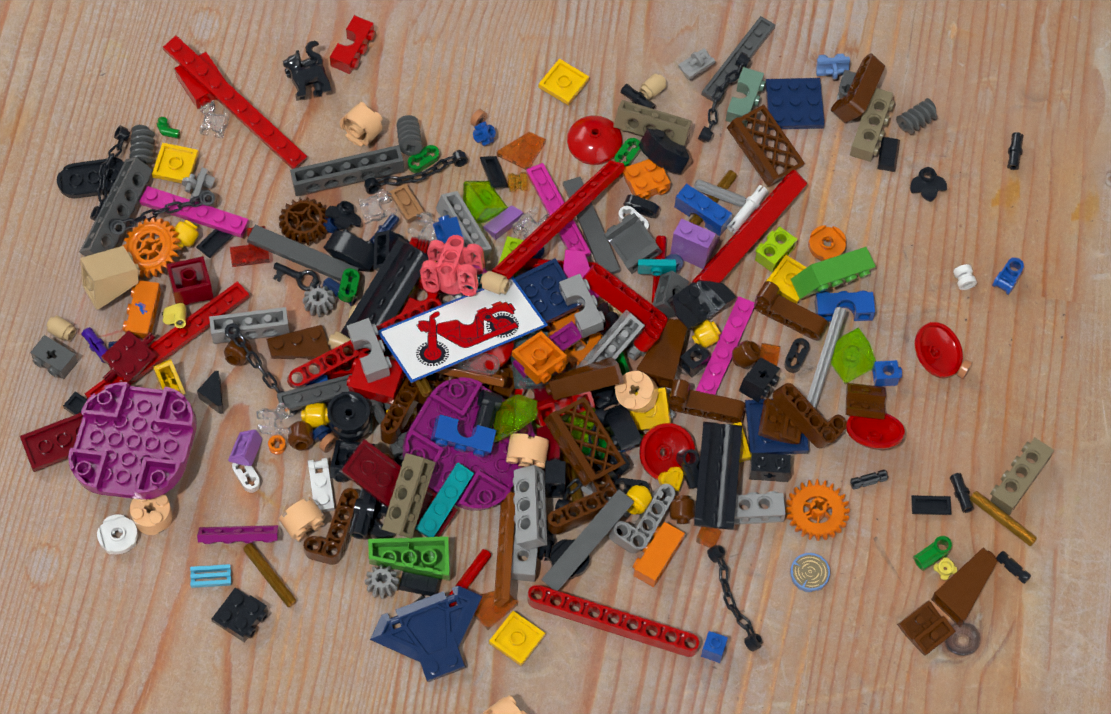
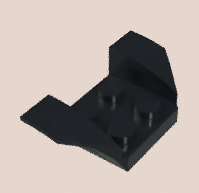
M698 280L696 283L693 282L670 297L666 302L674 310L676 317L691 331L703 321L716 314L727 303L735 299L736 296L723 283Z

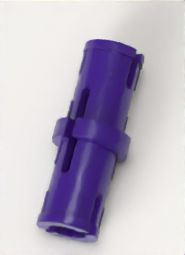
M86 328L81 333L82 337L90 345L91 351L98 355L102 363H105L101 358L107 351L104 341L98 338L92 328Z

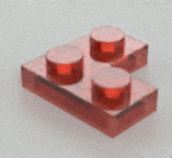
M254 227L247 228L248 237ZM250 243L248 245L230 247L232 267L270 262L269 251Z

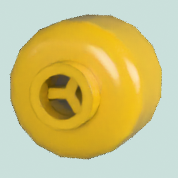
M188 220L184 222L179 221L174 230L179 235L174 238L180 239L181 242L176 243V245L181 249L184 246L191 247L199 236L198 227Z
M705 320L693 329L694 335L691 337L698 345L701 344L702 347L708 348L719 341L721 333L714 321Z
M314 403L307 405L305 410L301 412L302 421L310 424L312 428L327 425L329 421L326 404Z
M632 486L626 493L634 501L627 511L634 515L643 514L652 501L650 491L644 486Z

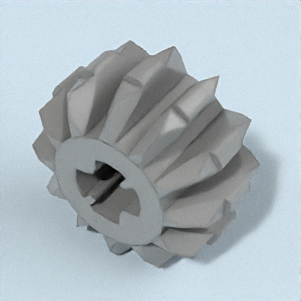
M319 284L315 289L310 286V291H305V297L302 299L305 310L310 311L311 316L317 313L319 318L321 313L328 315V310H333V304H335L332 290L328 291L327 286L321 288Z
M382 564L379 566L380 569L373 566V572H367L366 574L368 577L365 579V585H368L367 591L373 592L374 598L378 594H380L381 599L384 598V594L391 597V591H397L396 585L399 583V579L396 578L397 572L391 571L390 566L384 569Z

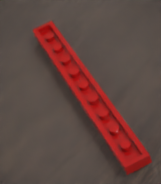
M175 35L163 46V50L291 169L298 168L307 160V155L178 36Z
M611 160L606 163L505 257L492 272L506 276L507 279L511 278L626 170L624 163Z
M238 281L186 318V325L183 328L175 326L148 346L156 354L157 358L129 385H132L151 371L154 366L166 360L210 327V316L227 315L250 298L249 293ZM117 375L109 383L103 379L84 393L85 397L89 399L94 393L97 395L103 391L107 385L126 381Z

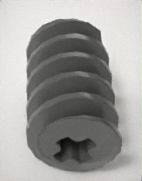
M926 98L919 105L917 104L913 108L908 109L907 112L897 116L898 126L909 134H913L914 130H920V126L925 127L926 123H931V119H937L935 104L931 99Z
M412 115L402 116L396 124L400 150L406 155H417L422 150L418 119Z
M135 125L131 129L129 157H137L143 163L149 165L153 162L154 146L152 144H154L153 138L155 133L145 125Z

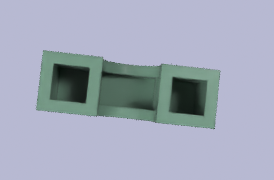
M743 67L737 84V92H741L747 97L742 99L732 97L725 121L731 122L737 117L740 118L751 112L754 106H758L760 100L759 91L763 92L766 81H763L764 73ZM742 121L744 126L747 127L748 121Z

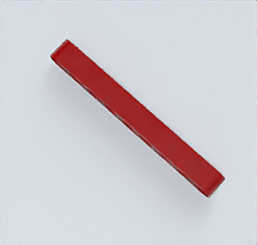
M795 169L788 173L693 279L692 283H696L698 280L720 283L807 185V181Z
M436 298L428 299L376 326L377 330L384 329L393 325L396 321L401 322L411 318V313L420 314L428 311V304H433L437 307L441 305V302ZM376 335L377 340H378V341H379V340H382L383 344H385V342L383 341V339L379 338V337ZM351 340L293 369L287 377L288 385L295 389L300 388L358 358L360 352L367 353L371 350L368 348L355 350ZM350 348L353 355H344L343 349ZM329 356L333 357L336 364L329 365L326 362V358ZM309 366H317L319 373H310ZM292 375H300L302 381L300 383L293 382Z
M534 585L528 590V604L534 609L682 656L693 657L698 652L699 638L692 633L540 585ZM534 594L541 595V598L535 600L532 598V596ZM553 600H558L561 604L558 606H554L551 604V602ZM572 606H577L580 610L577 612H573L570 610V608ZM591 612H596L599 616L596 618H592L589 616V614ZM610 618H615L618 622L616 624H611L608 622V620ZM630 624L636 625L637 629L630 630L627 628V626ZM653 630L656 632V635L649 636L646 632ZM672 636L675 638V641L668 642L665 638ZM691 642L695 647L687 648L685 644Z

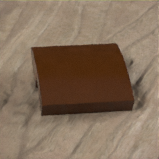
M847 383L845 415L884 419L885 387Z
M769 398L764 400L758 435L779 442L799 444L801 431L774 400Z
M929 600L897 624L905 636L924 656L956 632L945 616H940Z

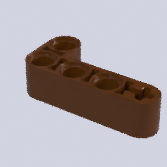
M872 53L862 60L847 95L837 100L831 107V112L844 123L861 116L865 112L885 69V65Z
M765 281L755 298L754 308L759 313L810 339L819 340L828 326V321L822 316L780 296L779 287L773 282Z
M408 377L380 425L381 440L386 444H393L398 440L417 404H424L428 396H422L415 381L411 383ZM427 379L433 392L439 384Z
M673 380L669 396V408L671 410L731 424L742 423L745 403L743 401L690 390V383L686 380Z
M786 383L774 390L772 394L774 402L816 448L820 449L834 442L846 429L847 422L842 415L837 414L825 420L793 384Z
M606 474L591 483L592 494L550 512L547 519L548 531L552 534H560L594 519L608 502L605 498H612L617 492L609 475ZM597 481H603L604 484H603V485H599V484H597L596 482H597ZM594 505L596 508L590 509L587 506ZM570 513H577L578 516L572 517L570 516Z
M347 488L341 493L326 539L316 536H310L305 539L303 546L307 558L329 565H335L340 562L354 518V505L356 499L359 498L358 492L355 489ZM342 515L349 516L346 520L340 519ZM336 533H342V534H343V535H342L341 537H339V538H335V537H334V534H336ZM312 545L318 546V548L313 551L308 549ZM332 550L337 552L333 556H329L327 554L329 551Z

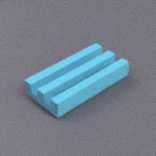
M230 564L190 567L191 588L231 586ZM227 577V580L195 581V579Z

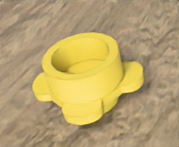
M943 558L939 564L936 563L933 567L934 571L941 575L940 578L942 580H948L950 575L957 572V567L954 566L949 558Z

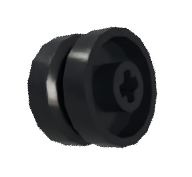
M352 391L342 392L335 395L329 402L327 416L329 428L334 436L348 442L361 439L369 432L371 426L370 407L366 398L361 394Z

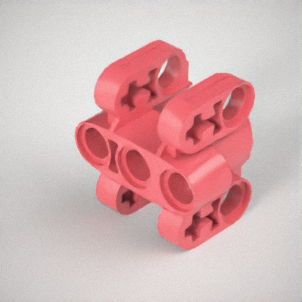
M459 235L449 237L445 244L439 240L431 241L427 250L429 260L423 262L420 270L423 288L431 293L441 290L447 294L462 293L465 296H474L479 285L477 275L482 274L485 268L482 247L478 244H469L465 247L464 239ZM472 265H477L480 268H474ZM428 281L434 282L436 285H431ZM465 285H469L473 289L466 288Z

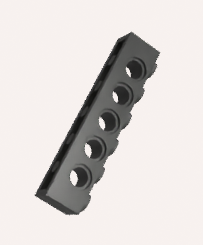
M397 145L291 169L290 173L295 196L365 181L370 177L379 178L404 172V161L400 147Z
M137 157L125 160L79 251L85 257L114 249L118 244L120 235L113 234L109 229V224L113 219H128L134 212V206L137 200L141 198L142 190L149 182L152 169ZM121 225L115 226V230L121 229Z

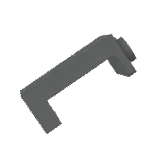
M635 213L625 216L622 222L611 226L604 234L631 274L638 270L639 259H654L663 253Z

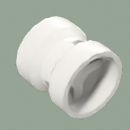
M969 264L961 265L953 271L955 278L958 279L957 284L960 290L970 289L977 284L975 276L972 275V267Z

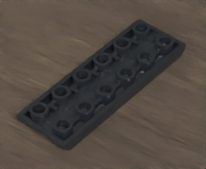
M399 237L340 333L350 339L347 325L369 318L371 325L375 323L378 326L394 318L421 276L420 270L423 262L429 260L428 255Z
M703 422L694 526L734 529L742 425Z

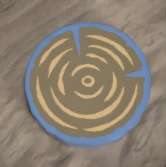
M814 553L799 555L793 561L790 569L792 582L797 588L805 592L819 591L828 582L830 567L827 561L820 555Z

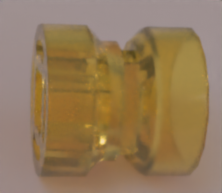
M520 172L517 175L514 173L507 174L509 192H514L516 189L528 190L526 172Z

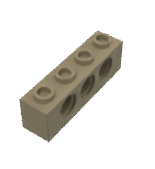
M878 88L875 89L868 107L862 115L850 156L871 162L873 156H877L880 147L877 145V142L882 141L885 132L882 128L887 126L890 117L887 113L888 111L892 112L895 103L892 100L893 93Z
M622 100L617 110L614 127L642 137L647 128L659 129L664 131L672 141L685 146L692 120Z
M1035 437L1031 443L1026 442L1021 450L1023 452L1021 457H1015L1011 464L1013 466L1011 471H1005L1000 479L1003 482L1000 486L996 484L990 493L992 495L991 502L1008 515L1015 509L1054 452V449ZM1030 458L1034 460L1035 463H1030L1027 461V459ZM1016 473H1022L1024 477H1019ZM1006 487L1012 488L1014 492H1009Z
M408 453L405 454L382 530L412 539L436 462Z

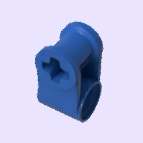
M1019 258L1008 260L1002 271L995 278L992 286L999 287L1009 295L1021 276L1024 268L1023 261ZM1011 267H1015L1018 271H1013Z

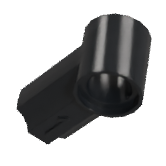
M484 389L480 392L477 401L479 409L474 427L480 425L492 429L496 412L502 404V395Z
M693 449L680 450L676 455V461L682 468L688 489L695 488L698 485L700 458L698 452ZM687 453L690 455V461L688 463L685 460V456Z

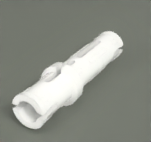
M759 185L755 192L747 197L746 203L727 225V229L730 232L733 231L735 233L751 213L760 206V202L768 194V190L765 187L762 188V185Z

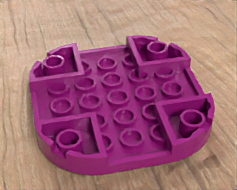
M461 377L443 382L428 396L404 438L403 459L405 454L408 453L436 462L428 488L436 494L456 463H460L474 474L454 505L470 511H481L497 505L506 498L513 486L514 470L521 468L518 467V463L511 464L506 462L511 434H528V437L535 438V433L531 425L532 421L527 413L517 404L513 405L503 399L500 409L496 412L492 426L496 433L490 454L478 457L473 455L471 451L460 452L454 450L453 446L447 445V447L436 445V442L431 441L436 417L444 415L458 419L457 430L459 434L469 438L472 435L479 409L477 405L479 394L483 389L490 391L482 386L483 383L477 380Z
M128 382L113 383L105 386V389L97 395L94 393L82 408L81 414L83 418L74 448L69 450V466L78 482L85 489L95 494L141 500L156 498L170 491L184 474L197 429L195 412L185 396L169 387H164V390L130 386Z

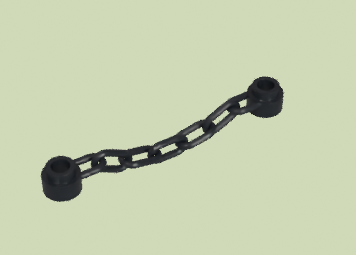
M740 53L735 65L739 66L738 69L728 73L725 76L724 84L715 88L711 96L713 105L708 110V123L710 125L709 127H703L698 136L699 140L709 142L713 135L711 128L718 122L717 110L715 109L717 102L721 100L727 83H733L739 79L741 68H746L750 61L747 54ZM735 73V76L737 77L730 81V78L728 77ZM719 89V92H721L719 98H714L717 90ZM710 112L712 114L715 112V120L711 121Z
M119 125L114 133V138L118 140V143L108 151L109 157L106 162L101 164L99 169L100 182L97 194L100 204L93 208L90 219L94 221L107 198L105 183L110 170L109 165L112 159L117 158L122 153L123 142L127 141L130 136L128 128ZM116 148L119 152L114 156V153L111 152ZM104 166V168H107L106 174L101 175ZM104 190L105 198L101 200L100 191Z
M457 150L452 156L439 160L431 168L423 172L401 177L386 176L380 179L370 177L365 180L364 187L368 194H375L381 188L380 186L385 184L415 183L426 179L436 172H440L449 164L454 163L456 167H462L467 164L468 158L465 152ZM442 162L443 166L438 169L436 166ZM418 175L422 176V178L415 179L414 177ZM389 179H397V182H389Z
M202 190L199 196L191 198L188 202L181 203L176 201L166 204L164 208L158 210L150 209L135 219H113L109 224V229L113 234L120 235L125 230L133 228L136 223L144 222L146 219L145 214L152 212L154 216L147 218L150 221L153 217L156 218L158 214L178 212L183 207L209 206L213 204L215 196L210 190ZM207 195H210L209 201H205ZM199 198L201 203L195 204L193 200ZM178 204V209L169 211V206ZM130 221L132 225L126 227L125 222ZM116 225H121L120 230H115Z
M234 323L228 324L225 327L226 337L233 340L238 347H243L247 353V360L253 368H258L262 372V379L270 389H275L277 393L284 392L277 388L278 383L273 375L263 370L261 367L262 362L257 354L249 351L245 346L246 340L240 333L239 326ZM235 328L236 332L234 334H230L229 329ZM239 336L243 340V342L240 341V344L236 341ZM252 354L259 362L256 365L249 358V356L252 357ZM268 375L274 381L271 385L265 379L268 378ZM298 410L286 412L285 414L293 416Z
M596 409L595 414L604 426L607 422L609 411ZM595 424L593 425V428L590 431H596ZM588 435L589 443L593 444L591 435ZM579 478L573 479L565 487V495L563 499H558L555 510L571 503L568 500L569 495L576 492L582 486ZM574 482H576V484H579L572 491L569 488Z
M714 545L707 550V554L710 560L714 563L718 562L720 567L719 581L724 593L723 599L727 608L735 616L737 623L748 634L744 639L746 647L754 652L761 647L763 640L759 634H755L751 621L741 614L736 607L728 583L729 570L724 561L725 550L721 545ZM722 570H726V579H722ZM726 597H730L733 604L729 605ZM744 619L748 623L744 626L739 620Z

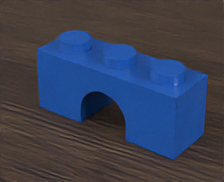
M687 183L676 195L674 206L676 209L689 217L692 213L699 215L705 222V228L716 233L719 237L727 229V225L731 222L732 218L730 211Z
M862 290L850 293L848 291L816 293L814 301L815 313L825 318L828 322H831L837 307L849 309L853 313L854 321H873L875 315L873 292Z
M444 415L436 417L431 441L436 442V445L447 447V445L453 446L454 450L460 452L471 451L473 455L478 457H484L491 453L496 430L477 425L473 428L471 437L466 438L461 436L457 430L458 419Z

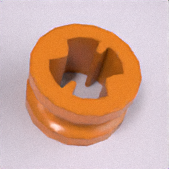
M274 435L269 439L268 446L270 452L280 455L285 451L286 442L282 436ZM275 442H279V448H275Z

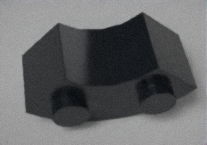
M647 128L639 143L640 149L648 159L659 167L676 174L682 173L690 159L684 145L672 141L664 131L659 129Z
M334 230L323 247L332 257L359 268V271H369L374 264V244L370 241L362 240L348 230Z
M619 404L606 409V411H609V416L603 427L611 435L610 438L618 450H624L641 443L640 433L625 407Z

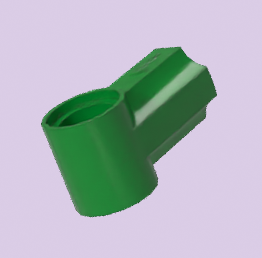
M946 536L937 537L932 544L913 556L915 564L919 569L925 571L940 559L947 558L952 542ZM937 545H944L947 549L940 550Z

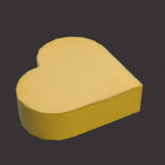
M671 467L668 472H662L659 475V484H669L675 491H679L683 479V471L679 467Z

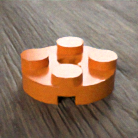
M822 225L812 231L808 247L815 258L824 261L844 254L846 237L839 228ZM824 241L832 242L830 246L824 245Z

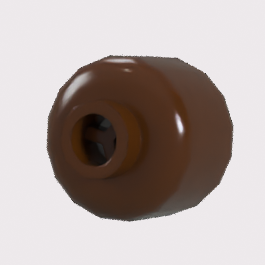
M238 337V338L236 339V341H237L239 344H240V341L243 342V340H242L240 337ZM245 339V346L248 348L249 351H252V346L250 345L249 341ZM230 340L224 350L226 361L234 366L246 363V351L243 347H238L233 340Z
M745 340L732 350L734 364L744 369L751 367L760 358V348L753 341Z
M297 421L289 426L288 443L292 448L303 451L313 444V428L310 424Z
M688 495L674 496L669 505L670 518L676 520L677 524H689V520L695 517L694 500L690 499Z

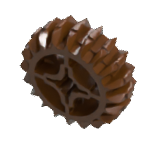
M299 197L298 202L292 199V205L286 203V209H282L281 215H279L281 233L286 238L298 241L300 244L306 242L308 246L310 241L316 244V238L322 240L323 234L327 233L323 223H327L328 221L325 218L329 217L325 216L326 208H323L321 202L317 204L315 199L310 202L308 197L305 201H302ZM312 214L318 217V222H316L315 219L312 218ZM290 221L294 222L296 229L290 226Z

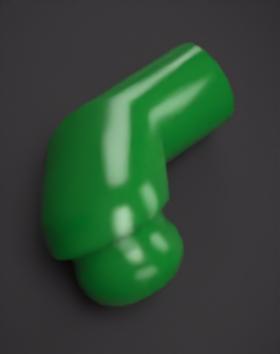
M159 117L157 128L163 136L178 139L180 130L170 128L166 117Z

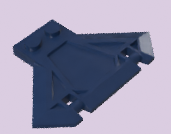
M456 586L452 588L454 594L446 596L443 591L396 609L397 616L392 618L389 617L388 613L381 615L370 640L420 662L427 682L466 668L459 646L483 596ZM457 602L458 605L450 608L449 604ZM401 624V627L393 628V625Z

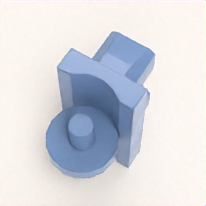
M837 54L834 58L819 55L816 75H832L833 80L837 79V75H843L844 70H849L850 57H845L844 54Z

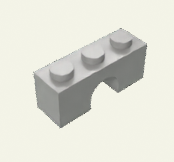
M581 274L560 281L559 289L566 305L579 303L584 306L582 311L574 314L575 324L582 338L604 330L603 322H605V317L602 311L598 312L596 308L598 305L597 300L588 291L590 290L588 281L586 279L583 280Z
M369 318L347 325L348 334L354 349L368 348L371 350L369 355L360 358L361 367L367 382L370 383L389 376V368L392 365L389 357H384L383 351H385L382 340H377L378 330L375 323L371 325Z

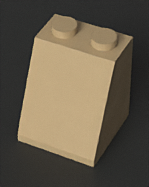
M124 246L80 258L82 286L96 310L138 284L139 266L134 264L131 253L127 252Z

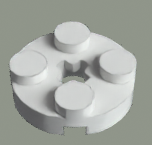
M117 514L109 516L103 521V524L98 528L97 538L100 546L108 554H123L136 546L138 531L131 519ZM117 530L123 533L120 538L112 537Z

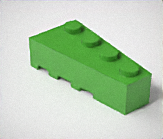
M863 247L811 264L791 278V281L799 298L802 299L825 291L830 287H837L843 284V282H852L859 276L864 278L870 275V270L876 266L867 247Z
M448 537L368 539L369 564L376 566L382 564L386 568L390 566L391 569L450 581Z

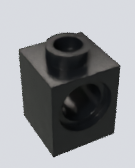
M696 343L680 356L679 366L692 378L707 366L710 358L709 352ZM696 357V358H699L700 360H699V361H693L691 358Z

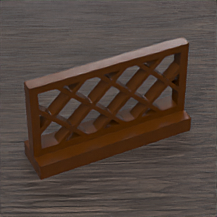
M764 104L740 118L733 119L727 126L728 131L767 187L772 186L792 170H797L805 165L803 159ZM762 111L766 117L765 121L756 119L757 113ZM742 121L752 122L751 129L746 128ZM756 123L764 126L763 132L755 130ZM767 128H773L776 131V136L767 134ZM753 136L763 137L762 144L755 142ZM766 138L775 141L774 147L765 145ZM778 142L785 144L786 151L777 149ZM764 150L773 152L772 159L765 156ZM776 153L785 155L784 162L775 160ZM788 157L794 158L798 164L795 166L787 164ZM774 165L782 166L783 173L778 175Z
M585 397L558 411L550 413L544 419L545 424L584 487L625 464L624 459ZM582 404L586 410L585 415L576 413L578 405ZM563 413L571 415L570 424L563 422L560 415ZM575 417L584 420L583 428L573 425ZM588 421L595 424V432L586 429ZM572 429L582 432L580 440L573 438L571 435ZM585 434L594 436L593 444L583 442ZM598 438L605 440L606 449L596 446ZM582 446L592 449L590 457L582 453ZM595 450L605 453L603 461L594 459ZM608 454L614 456L618 463L615 465L607 463ZM593 463L602 465L601 472L597 475L592 469Z

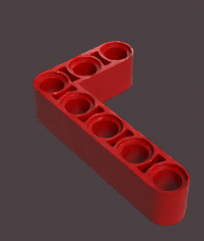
M594 264L584 275L583 280L586 279L592 291L621 313H624L627 309L645 325L637 334L634 345L641 352H647L659 339L668 321L666 315L601 265Z

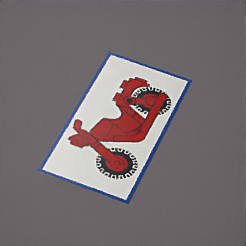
M512 276L508 279L510 280V286L506 294L501 293L499 295L482 288L477 290L474 296L464 295L381 329L378 333L412 383L548 325Z

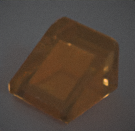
M762 343L760 357L777 366L780 346Z
M701 527L696 542L711 548L717 544L722 532L717 528Z

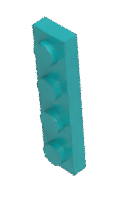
M456 463L415 530L426 537H434L474 473L460 463Z

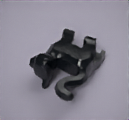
M310 41L305 47L306 53L309 57L316 60V64L301 67L299 50H296L294 55L289 56L283 61V67L287 68L291 73L292 83L298 91L295 94L296 101L305 100L306 86L309 85L314 86V98L321 97L322 93H331L332 91L330 81L323 66V58L320 54L313 51V47L319 45L318 41Z

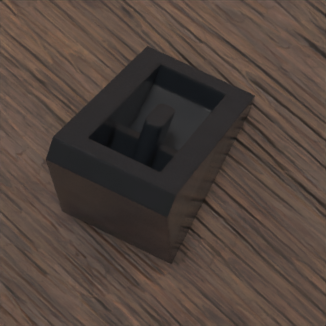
M214 371L200 386L197 393L201 401L219 414H223L221 379L219 371Z

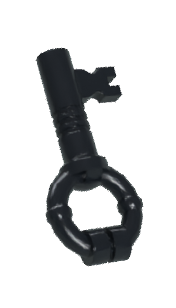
M278 262L274 264L273 269L277 270V274L274 275L273 279H277L278 282L281 281V276L287 274L296 279L297 285L303 291H310V286L314 289L317 288L320 282L313 270L297 272ZM306 274L313 277L309 286H305L301 282Z

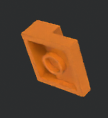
M650 159L625 167L626 170L622 172L632 195L648 200L652 196L662 195L670 190V181L664 168L659 167Z
M542 331L512 351V356L524 367V373L536 385L540 382H548L554 372L561 373L566 367L567 355Z

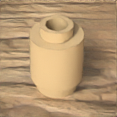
M653 74L641 84L639 91L648 100L650 98L653 99L666 88V80L660 74Z
M488 271L482 275L480 284H482L483 289L500 295L501 293H507L510 280L506 276Z
M58 315L51 317L47 322V331L63 341H71L76 334L74 325Z
M336 331L335 334H331L328 345L331 346L330 349L332 350L351 339ZM350 348L343 349L344 354H353Z

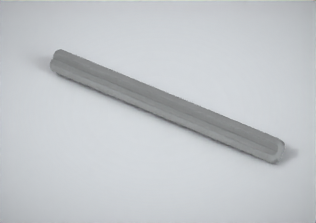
M841 307L835 308L807 400L815 409L845 317L846 310Z

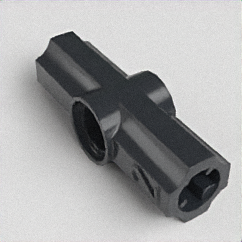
M361 488L360 496L356 499L354 505V518L349 532L350 536L361 540L367 538L371 519H374L377 508V499L363 488Z

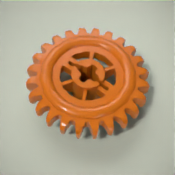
M155 217L149 221L146 218L144 224L138 222V227L134 226L132 232H127L129 238H124V241L127 243L122 246H124L127 252L131 253L134 264H138L140 277H143L145 274L147 278H150V273L154 277H158L157 271L164 274L163 267L167 268L166 264L175 262L172 259L173 256L179 257L174 251L181 250L176 245L181 240L174 238L179 233L174 231L175 227L170 225L168 221L164 222L162 218L157 220ZM147 255V260L143 259L142 256Z
M579 309L575 313L571 312L551 322V326L545 327L549 333L545 332L544 334L549 337L571 321L576 326L574 314L578 313ZM594 333L586 336L589 338L588 344L582 338L571 346L573 347L572 351L569 349L565 350L564 353L567 355L566 365L570 363L571 368L574 367V364L578 366L599 342L601 337H603L601 334ZM580 345L585 347L582 350L575 351V348Z
M816 479L815 485H812L811 481L808 480L807 487L801 482V490L795 487V494L790 493L789 498L791 500L788 499L786 501V504L790 506L785 508V511L790 513L786 518L792 520L789 525L796 526L795 532L802 531V537L808 534L809 540L813 536H815L817 541L820 540L821 536L824 540L828 539V535L834 538L835 532L841 533V528L846 527V523L843 521L849 520V516L846 514L850 512V509L845 508L848 506L849 501L842 502L846 495L839 496L840 488L833 491L834 483L826 487V480L822 485H819L818 479ZM804 506L809 508V510L805 513L803 512ZM829 509L832 510L831 516L827 512ZM824 517L828 519L826 522L819 523V520H822ZM809 519L815 520L816 523L809 521Z

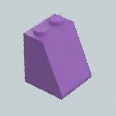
M681 219L673 233L670 254H677L683 261L703 269L708 264L720 238L714 232Z

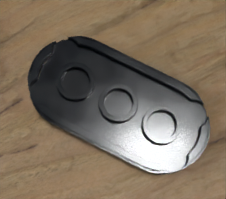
M107 158L66 165L57 175V185L60 192L64 196L73 199L98 196L97 189L100 182L98 173L101 164L106 162ZM119 158L112 159L109 165L110 170L105 183L107 194H109L124 164ZM104 166L101 175L106 174L107 168H104Z

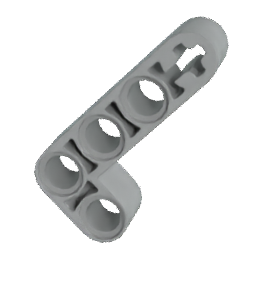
M663 484L652 493V501L646 511L640 514L634 526L624 521L616 523L608 532L610 540L630 553H637L644 549L675 496V490L671 485ZM652 507L657 509L658 514L652 512ZM642 523L648 525V531L643 528ZM617 528L622 530L623 536L617 533ZM633 539L639 542V547L634 545Z

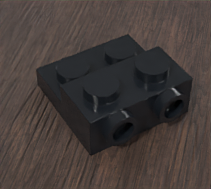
M336 440L330 465V478L337 482L351 480L341 473L340 470L361 442Z
M234 588L211 620L245 643L248 638L253 637L257 625L260 622H264L267 618L268 608L267 605L253 596H248Z

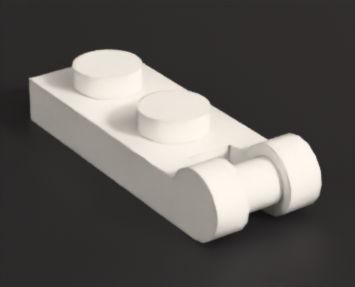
M321 458V461L308 460L313 500L322 512L334 511L327 458ZM323 468V473H315V469Z

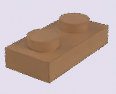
M406 183L389 191L390 197L407 223L419 218L421 213H423L422 216L424 215V211Z

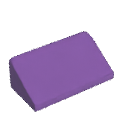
M511 205L483 226V228L496 240L522 221L524 213Z
M256 429L239 433L229 456V462L252 466L262 442V437Z

